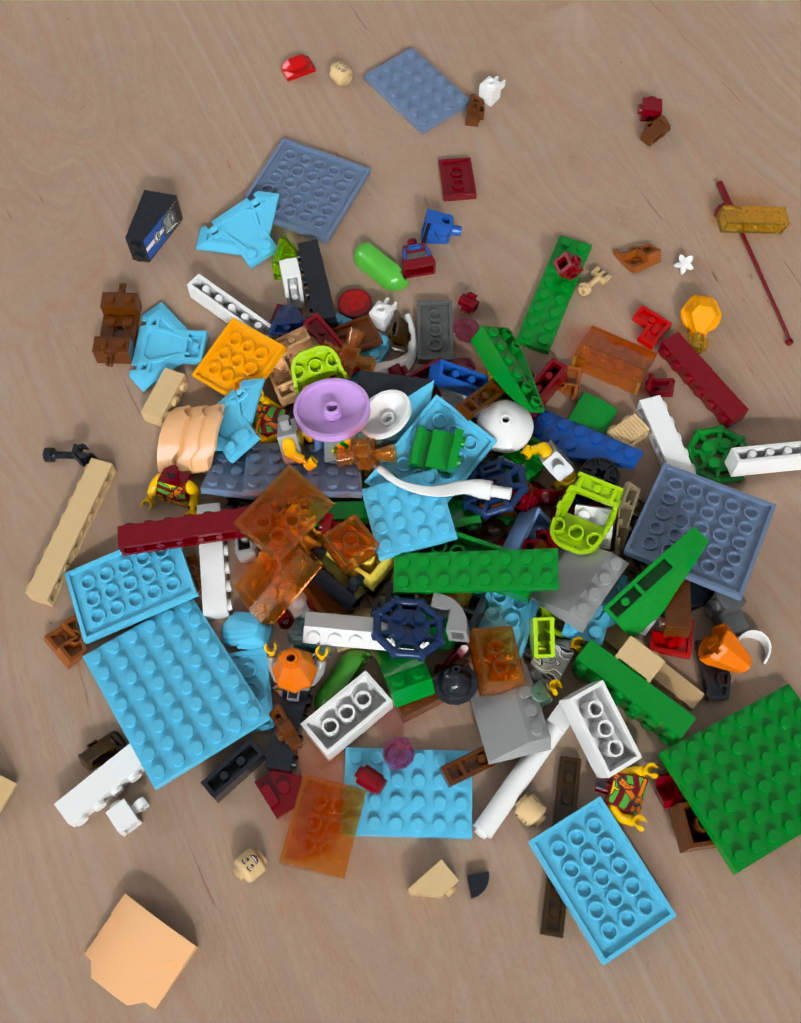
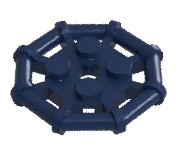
M504 456L479 464L467 480L477 479L480 476V479L493 481V484L497 486L511 487L512 492H517L509 501L496 497L485 500L463 494V508L482 516L483 519H489L491 516L504 512L514 511L513 508L523 495L529 492L525 474L526 467L523 464L507 460ZM506 467V468H509V469H511V470H510V471H507V470H506V472H505V471H503V468ZM515 476H518L519 483L513 482ZM480 501L484 504V507L482 508L475 503ZM504 503V505L491 508L492 505Z
M398 595L393 596L392 600L380 608L374 609L372 612L373 632L371 633V638L373 641H377L393 659L399 657L424 661L425 657L439 647H443L446 643L444 639V623L446 619L443 615L437 613L424 598L420 600L401 598ZM402 606L417 607V609L408 610L403 609ZM393 608L396 609L391 616L386 615ZM423 610V611H424L426 614H428L432 619H431V620H428V619L426 618V615H425L423 612H421V611ZM381 622L387 624V630H381ZM403 627H411V632H408L407 629ZM436 627V636L430 634V628ZM386 638H389L390 640L392 638L395 641V646H393ZM423 642H424V643H426V642L430 643L429 645H427V646L424 647L423 649L420 647V645H421Z

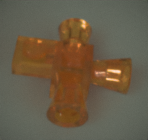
M348 328L346 343H343L341 348L326 339L322 345L332 348L337 353L341 365L347 373V380L351 379L356 366L362 370L373 371L377 361L376 357L360 355L361 349L358 346L365 333L355 328Z
M375 438L351 439L352 450L336 449L338 467L356 463L358 470L363 469L364 479H367L375 468H378V461L397 463L396 445L391 444L378 448Z

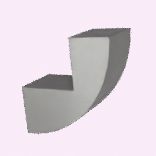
M434 593L431 607L448 619L446 632L449 641L469 642L470 631L462 607L449 596Z

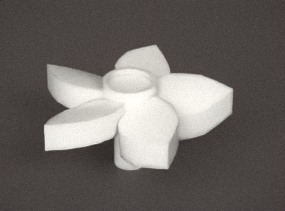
M680 254V262L676 263L674 267L680 268V273L683 275L686 272V268L688 270L694 269L693 265L690 264L693 261V256L685 258Z

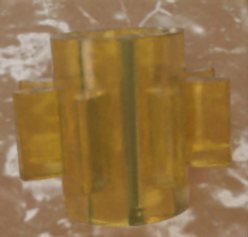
M695 332L687 337V342L698 354H702L708 347L709 339H704L703 333Z

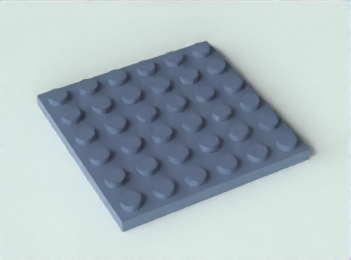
M283 138L243 200L246 198L249 201L255 198L253 194L257 191L279 193L280 196L273 224L328 244L371 174V168Z
M663 463L623 554L651 565L695 526L709 542L685 579L741 601L776 504Z

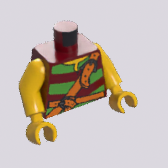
M262 390L254 429L261 438L258 441L259 443H278V418L281 415H288V413L282 406L264 396Z
M170 465L164 468L162 473H157L150 482L147 490L148 497L141 502V507L148 502L150 504L148 510H150L155 505L153 497L156 496L158 500L190 508L185 515H197L196 507L199 504L200 490L193 482L191 475L187 472L179 471L176 465Z
M649 763L646 766L627 767L611 776L609 782L597 778L594 791L606 794L604 802L618 823L631 827L635 826L640 832H643L645 829L639 823L642 821L648 823L646 818L640 815L649 779L646 776L649 775L654 779L659 776L656 773H651L653 768H659L654 763Z

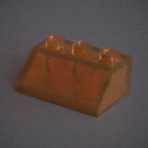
M513 627L473 628L470 633L468 647L473 669L479 679V696L500 695L525 685L526 680Z

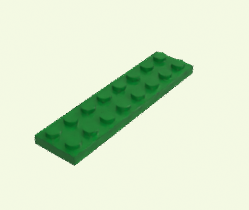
M562 235L559 236L516 337V341L520 346L546 355L549 354L581 276L580 273L571 281L561 278L553 261L567 251L573 255H578L582 260L581 265L584 268L592 248L591 244Z
M558 548L402 553L394 556L393 593L395 595L559 591Z

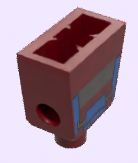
M415 238L408 239L407 245L402 247L403 278L408 279L435 274L436 262L427 244L424 242L417 243Z

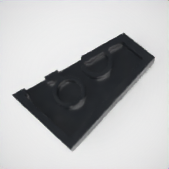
M702 640L694 642L696 654ZM697 654L706 702L726 701L729 699L730 671L706 665L699 659L700 656Z

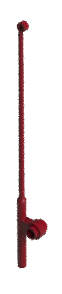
M718 181L716 185L724 203L717 206L714 216L718 220L726 217L732 218L787 337L785 343L790 346L794 341L789 335L742 229L743 225L723 181Z

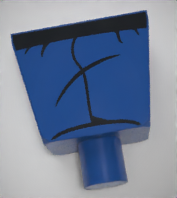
M427 209L421 229V243L448 244L451 235H461L462 226L453 225V216L450 214Z

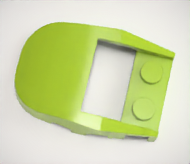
M318 345L299 352L291 362V373L296 396L302 391V386L336 375L337 378L348 379L337 353L327 346Z
M579 471L577 474L579 478L574 485L570 484L562 500H559L556 506L557 511L550 525V535L560 548L574 554L586 555L593 553L600 547L613 526L624 488ZM577 493L612 507L603 527L568 513Z

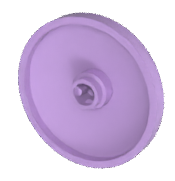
M328 378L316 381L304 388L295 400L293 411L298 428L305 435L318 441L335 442L348 439L360 432L370 418L371 408L369 397L361 386L342 378Z

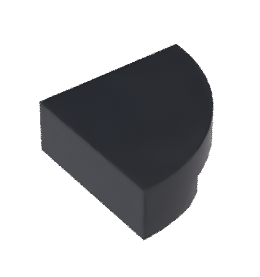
M489 871L467 875L471 899L478 897L486 889L489 882Z

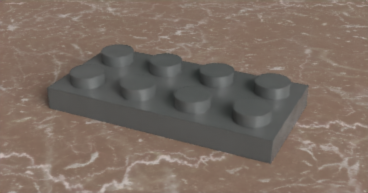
M417 300L418 363H430L440 356L443 360L453 363L452 300Z

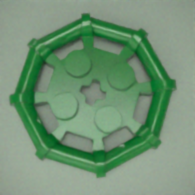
M721 424L716 427L697 428L694 430L692 438L684 448L688 450L691 464L695 465L696 475L723 485L744 481V476L720 477L722 474L729 473L725 460L731 448L747 446L744 435L740 436ZM716 434V438L707 440V438L705 437L708 435ZM722 435H724V436L730 438V439L733 440L734 442L731 443V441H730L729 439H727V438H722ZM698 441L702 444L700 450L694 448ZM718 453L722 457L721 459H719L718 457H714V455ZM695 457H698L700 465H697ZM703 469L706 470V471H707V469L710 470V471H712L711 473L714 474V476H712V475H710L709 473L703 471Z

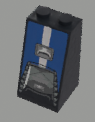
M148 190L143 191L125 237L133 260L150 262L181 223L183 216L177 195Z

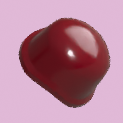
M536 481L531 482L532 486L539 488L537 505L551 507L563 495V491L547 489Z

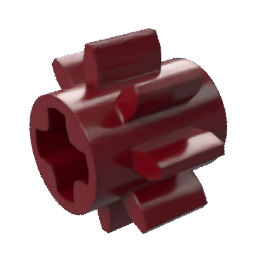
M472 292L463 293L458 301V305L461 306L460 311L465 314L474 313L480 303L476 299L478 295Z
M399 363L387 369L388 374L406 376L409 373L406 365L400 366Z

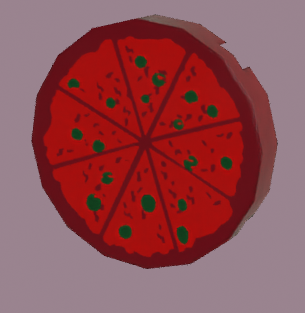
M354 288L343 292L338 299L340 314L352 320L369 314L372 309L371 296L362 289Z

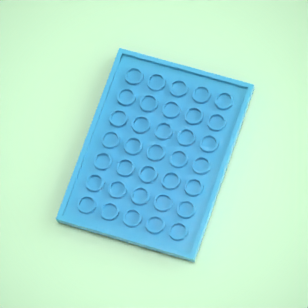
M194 599L156 614L82 656L155 790H158L270 720Z

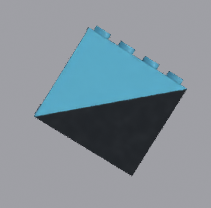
M360 370L357 384L365 390L369 399L382 391L399 390L409 398L412 411L406 425L395 435L375 440L366 437L360 431L356 434L355 442L364 443L366 441L371 442L375 446L387 444L393 448L431 402L432 393L434 392V380Z

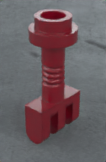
M458 641L455 644L456 648H454L448 659L442 665L437 664L434 667V674L436 675L438 671L446 666L453 665L458 658H462L468 651V642Z

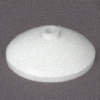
M386 390L369 399L371 408L370 418L361 432L366 437L375 440L385 439L398 433L408 422L412 411V405L407 395L399 390Z
M500 400L493 402L480 412L477 419V426L497 440L491 449L495 452H516L530 441L533 434L534 425L530 413L514 401ZM507 419L509 422L505 423L502 420Z

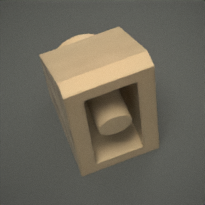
M441 859L416 881L407 892L413 896L442 898L446 895L449 898L458 889L456 885L459 880Z

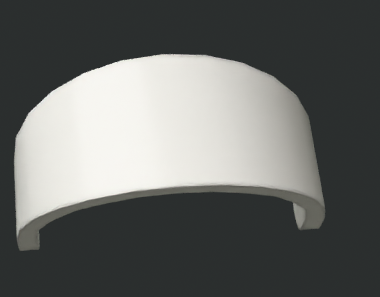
M750 630L743 633L738 638L739 640L753 638L762 644L765 650L763 664H766L772 648L769 638L758 630Z

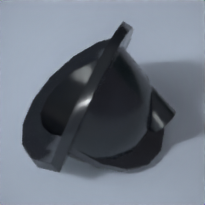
M463 664L446 666L438 671L433 678L435 694L441 701L449 705H460L468 702L475 695L479 684L476 672Z

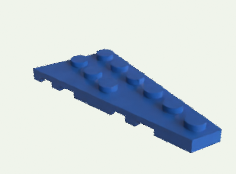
M547 410L540 413L533 423L532 436L546 443L552 440L571 461L581 462V460L587 461L590 458L602 457L614 462L617 467L634 469L643 456L642 450Z

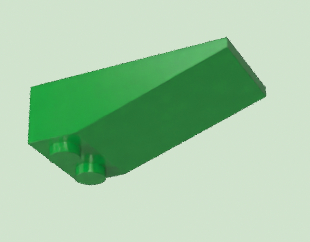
M371 649L395 708L435 694L432 677L424 661L399 657L393 659L387 651Z

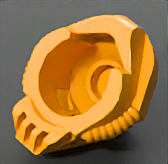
M693 295L680 311L681 321L689 329L688 335L698 340L706 339L707 333L719 325L722 316L716 300L711 296Z

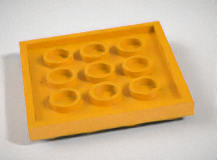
M232 318L191 376L226 396L233 389L237 391L240 388L239 384L243 380L261 378L266 380L287 348Z

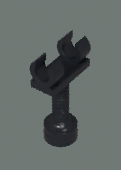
M73 444L71 452L56 451L55 448L46 447L43 450L45 462H55L56 459H76L82 467L89 464L91 458L97 459V457L93 453L83 451L84 449L90 450L85 444Z

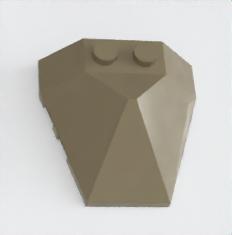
M626 481L616 517L614 554L629 563L627 571L638 576L643 572L647 564L626 556L623 552L647 500L639 495L640 488Z

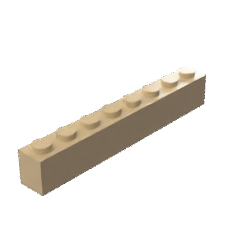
M91 458L89 464H86L84 474L81 480L77 482L73 496L68 500V507L65 513H62L60 523L57 529L53 531L49 545L44 549L43 558L40 564H37L34 571L35 574L26 586L25 594L31 600L54 606L66 580L64 573L71 570L117 473L112 463Z

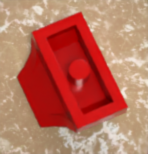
M300 54L287 59L281 66V72L287 81H291L316 72V68L309 56Z

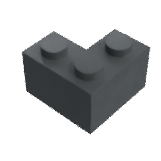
M715 592L704 605L705 614L711 619L714 626L725 623L731 627L736 636L742 635L750 628L741 611V608L747 603L744 595L741 601Z

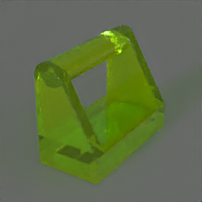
M281 235L272 261L274 279L281 281L279 260L297 258L296 251H298L284 235Z

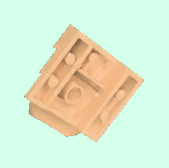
M304 326L274 339L287 348L284 355L269 374L282 407L294 403L297 398L291 373L293 358L305 349L320 345L314 337L309 336Z
M224 404L197 407L187 405L175 407L171 410L163 423L158 440L157 465L159 473H162L164 468L170 465H176L179 471L189 474L208 472L211 469L213 453L217 449L218 432L224 417Z
M125 893L84 955L91 960V978L127 1006L145 1002L156 1009L198 946L182 934L177 933L145 909L146 907Z

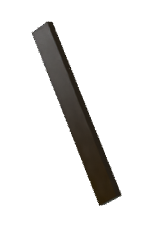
M499 518L477 531L468 534V536L494 544L507 537L509 533ZM394 577L381 583L374 591H367L365 598L373 608V611L377 608L380 594H385L386 603L390 601V594H394Z
M560 756L552 826L576 812L582 759ZM546 874L540 935L563 938L566 905Z

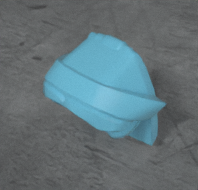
M253 608L248 613L234 611L222 626L223 644L226 647L237 646L238 649L253 650L264 648L267 642L268 647L273 635V627Z

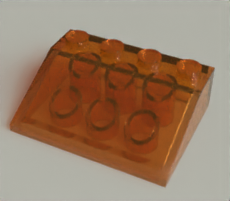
M592 326L574 353L571 366L582 368V372L637 395L658 353Z
M289 464L234 522V525L249 541L280 564L335 503Z
M283 526L234 586L247 609L262 624L273 626L324 564L286 526Z
M304 773L279 864L344 879L367 790Z

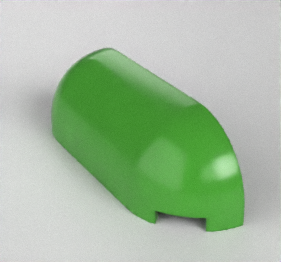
M369 242L365 244L360 243L356 247L353 255L355 265L384 289L399 291L409 285L408 279H404L400 273L402 269Z
M352 649L342 655L315 696V710H318L357 678L372 654L363 649Z

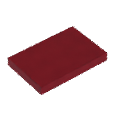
M471 157L439 159L438 165L443 200L476 199L477 194Z

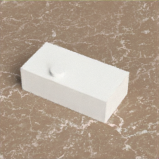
M603 680L591 682L559 700L597 778H610L642 758Z

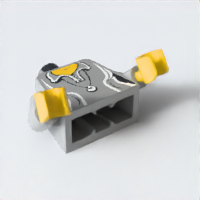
M575 637L573 640L555 639V657L534 658L530 650V644L527 643L523 655L532 659L528 670L534 682L541 678L547 690H551L552 694L557 696L556 688L560 687L563 689L559 680L575 652L573 649L575 648L580 653L583 648L578 645L586 644V642L581 637Z
M274 641V649H269L266 642L264 650L268 653V670L274 682H276L271 669L278 654L282 651H277V654L275 653L277 650L276 641ZM321 644L316 648L315 653H311L318 669L312 686L316 685L324 675L325 657L330 652L328 646L326 647V653L320 652ZM311 687L301 689L300 691H310ZM287 691L288 701H299L300 692L292 693Z

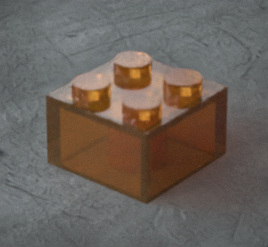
M356 514L322 535L323 547L345 575L377 555L379 550V543Z

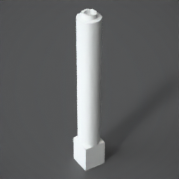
M558 703L546 721L551 736V750L523 756L519 759L473 825L476 828L474 832L485 840L486 837L491 839L556 744L569 728L570 723L560 703Z

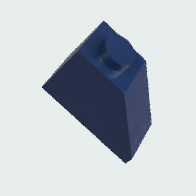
M296 305L279 307L268 331L269 336L287 334L302 327L305 319Z

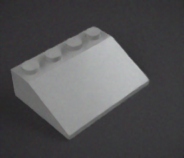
M600 548L586 555L574 554L566 550L559 560V591H536L531 600L583 633L625 574L629 563L614 553Z
M527 665L506 670L479 684L475 695L470 699L489 765L551 750V736L540 703L531 696V688L534 685Z

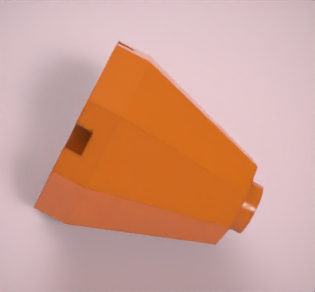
M725 623L714 626L710 630L713 634L710 637L706 635L701 641L697 651L698 656H700L699 659L706 665L738 674L748 671L752 665V658L731 627Z
M291 647L280 652L271 669L278 687L292 693H297L301 689L311 687L318 672L311 653L297 647Z

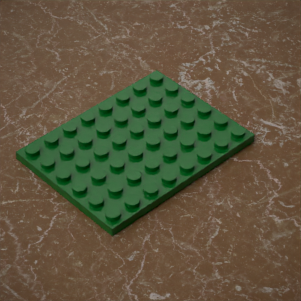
M790 684L781 687L658 754L733 875L801 835V700Z

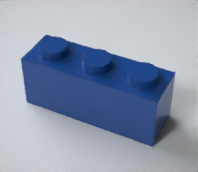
M441 359L430 366L428 379L434 380L435 386L468 397L486 384L489 376Z

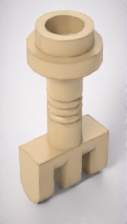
M597 266L591 271L590 276L593 278L587 283L582 282L579 284L578 293L582 296L589 295L592 291L591 288L596 283L600 282L604 285L610 280L611 275L607 274L605 276L606 271L604 270L599 273L601 268Z

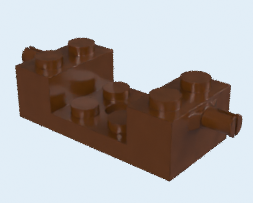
M119 283L118 292H102L100 308L103 312V321L100 336H95L92 352L97 363H105L107 367H113V364H132L137 342L142 303L138 293L125 292L127 287L125 283ZM117 330H124L121 334H115Z

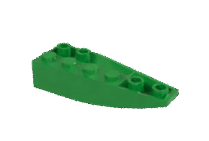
M482 325L470 341L489 373L500 387L527 411L543 413L545 408L520 344L512 335V331L506 327Z
M694 526L614 597L603 610L628 637L632 636L635 638L663 613L709 540Z

